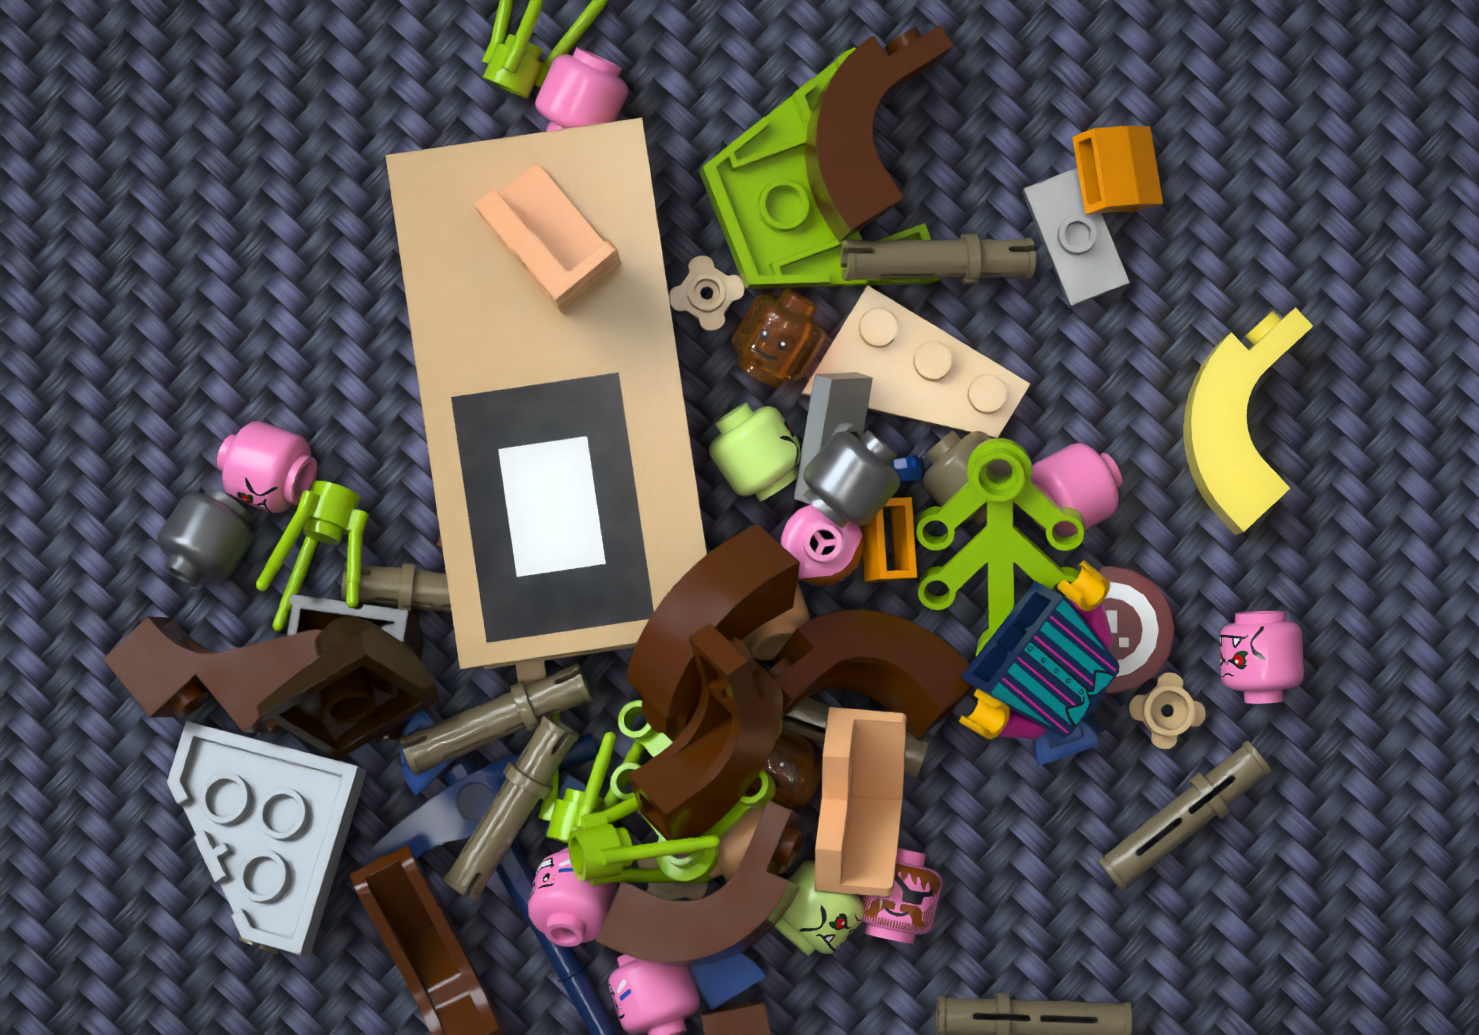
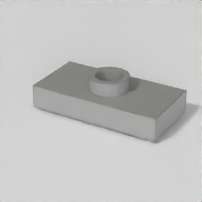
M1077 168L1022 190L1069 308L1127 286L1130 283L1102 213L1085 215Z
M857 372L815 374L794 499L811 504L804 497L805 492L809 489L803 477L804 470L835 433L845 431L859 439L864 435L873 377Z

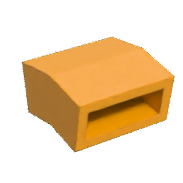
M1150 126L1093 128L1072 136L1085 215L1134 212L1163 204Z
M912 497L890 498L868 524L860 526L864 545L861 557L863 583L903 581L904 579L917 578ZM890 510L894 571H887L883 511Z

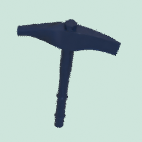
M592 734L580 736L577 742H574L559 766V773L570 767L596 759L598 750ZM522 753L490 764L478 771L472 760L453 767L450 772L443 775L449 787L431 798L389 831L366 854L360 863L365 867L379 857L389 855L406 845L409 846L417 859L423 853L443 843L471 837L506 780L503 774L505 767L509 761L517 762ZM514 839L496 868L500 879L534 931L560 978L558 982H562L591 1035H620L618 1032L620 1027L616 1028L584 970L586 966L581 965L572 947L560 946L551 942L545 934L536 929L528 916V902L535 874L516 839Z

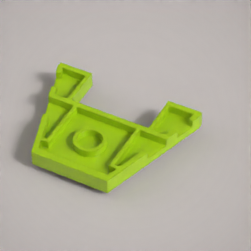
M856 48L846 50L832 64L795 91L791 97L703 165L699 171L745 289L932 284L943 279H865L844 281L842 278V270L847 269L840 266L843 240L838 242L820 213L812 195L806 171L805 141L810 116L818 96L839 66ZM924 223L878 241L932 239ZM859 231L844 239L852 241L862 240Z

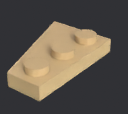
M867 285L801 395L811 397L815 374L857 372L873 377L868 411L882 412L968 434L974 431H982L990 439L998 438L1030 383Z

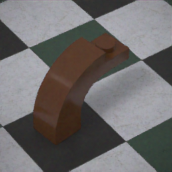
M941 25L924 35L920 33L917 27L908 30L885 46L889 56L886 55L875 36H871L848 55L818 96L807 127L805 141L806 171L816 205L838 242H841L888 213L904 198L877 154L873 139L874 116L882 97L940 62L954 47Z
M758 524L742 531L716 547L697 562L673 586L650 617L633 650L626 680L643 695L641 712L644 714L648 724L656 732L664 733L672 742L690 722L701 695L700 675L688 637L710 622L728 641L734 637L741 641L756 628L792 609L794 606L800 561Z
M869 610L836 611L806 622L791 635L772 660L775 665L767 672L782 688V718L808 697L819 691L836 688L849 689L873 698L890 712L905 714L907 716L906 729L917 741L955 710L974 688L960 678L970 664L941 638L906 619Z
M710 622L688 637L701 680V695L693 717L682 733L666 749L628 775L640 813L667 841L700 837L738 803L764 767L777 739L782 720L783 694L781 685L755 661L751 652L742 641L736 637L728 641Z
M768 800L738 870L722 888L706 897L692 901H672L660 898L622 881L596 942L646 962L675 967L710 964L744 951L772 930L793 903L800 889L796 884L777 875L782 865L790 867L798 855L804 838V831L798 829L802 817L794 811Z

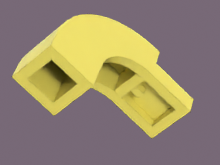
M1296 307L1282 319L1274 311H1271L1245 336L1253 344L1249 350L1232 332L1223 338L1201 365L1188 395L1183 430L1184 446L1190 472L1208 506L1234 535L1245 532L1290 489L1280 476L1264 461L1254 447L1247 426V405L1252 389L1260 376L1313 327Z

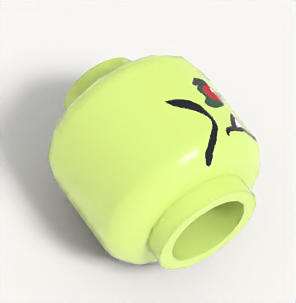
M745 402L715 423L721 434L712 441L709 447V454L733 491L738 495L745 497L755 494L759 501H762L777 493L797 478L799 470L797 465L800 463L802 444L776 408L765 406L752 411L747 402Z
M806 860L787 879L799 886L800 889L793 903L775 927L808 957L814 950L823 954H832L862 922L864 904L857 894L815 891V861Z

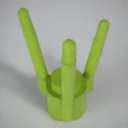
M500 0L491 41L482 59V62L487 64L482 78L508 92L528 99L534 86L541 89L553 60L561 54L569 53L609 0H592L543 62L539 61L543 49L528 41L545 0L529 1L516 35L509 34L507 39L506 34L514 0Z
M313 481L310 491L303 490L296 513L256 582V588L259 591L267 590L303 530V534L306 537L273 621L272 627L276 632H280L285 628L292 609V604H290L291 594H299L319 541L338 545L342 535H348L346 605L352 609L358 606L361 583L362 541L369 514L357 510L361 497L353 490L326 481Z
M557 714L553 717L555 719V724L558 722V720L560 721V714ZM607 732L604 735L585 792L566 788L563 800L558 799L559 768L549 782L553 786V790L547 799H543L538 816L539 819L550 822L546 837L568 844L569 833L572 830L583 828L581 823L582 815L604 811L617 805L620 801L612 792L611 786L604 800L602 797H599L617 737L615 733ZM633 743L622 764L630 762L639 763L645 749L642 743ZM629 779L625 783V789L630 781Z
M633 796L604 811L582 815L581 823L583 828L572 830L569 833L568 850L576 878L580 882L589 881L591 886L622 881L635 883H680L666 876L660 868L623 867L631 866L633 860L717 848L720 845V838L712 835L632 846L627 830L624 827L615 829L611 823L639 810L636 798ZM708 875L705 878L693 883H707L711 879V876Z

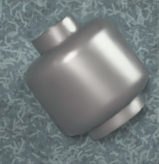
M869 430L860 439L849 432H837L806 466L803 477L809 489L805 492L804 497L840 528H844L848 522L859 526L866 525L876 516L900 486L898 474L889 465L897 454Z
M209 488L205 494L192 492L185 495L157 536V542L161 551L168 557L164 568L175 578L192 587H196L200 580L216 584L226 581L253 542V533L247 523L250 518L249 512L237 501L216 489Z

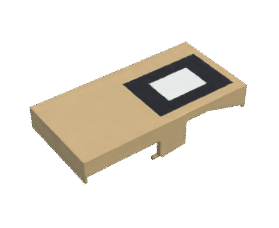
M636 118L385 155L460 669L476 667L491 669L516 665L518 682L524 681L525 685L547 677L545 660L635 647L645 625L664 597L697 562L707 555L643 119ZM536 164L543 167L604 242L609 239L618 249L621 264L561 313L480 216L474 206L475 203L494 188L498 193L503 191Z

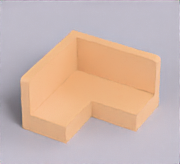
M533 165L500 193L494 188L474 204L480 216L560 313L621 264L618 249L609 239L604 242L541 165Z
M829 707L823 750L822 800L815 847V891L882 897L892 895L903 803L907 716L905 714Z

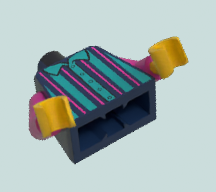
M1085 560L1079 564L1081 572L1073 583L1069 584L1067 581L1062 580L1057 585V588L1069 600L1035 581L960 677L966 683L976 688L974 696L978 698V704L970 716L964 717L962 715L959 723L986 739H993L995 737L1037 739L1048 729L1065 738L1073 733L1081 721L1094 732L1099 733L1108 729L1116 721L1121 710L1120 703L1105 691L1119 673L1120 668L1118 661L1109 651L1113 637L1103 602L1109 592L1110 582Z

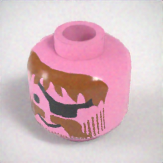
M812 504L798 509L787 521L781 536V545L800 561L798 580L814 587L832 586L845 580L858 567L864 551L863 533L859 525L848 522L844 528H840ZM819 531L830 533L834 539L824 540ZM812 536L818 542V547L815 552L812 550L810 546V540ZM835 546L830 554L821 555L824 547Z
M898 848L892 895L882 897L857 894L864 904L862 922L866 923L864 928L865 934L914 944L916 935L926 934L933 929L943 879L936 870L924 867L926 854Z

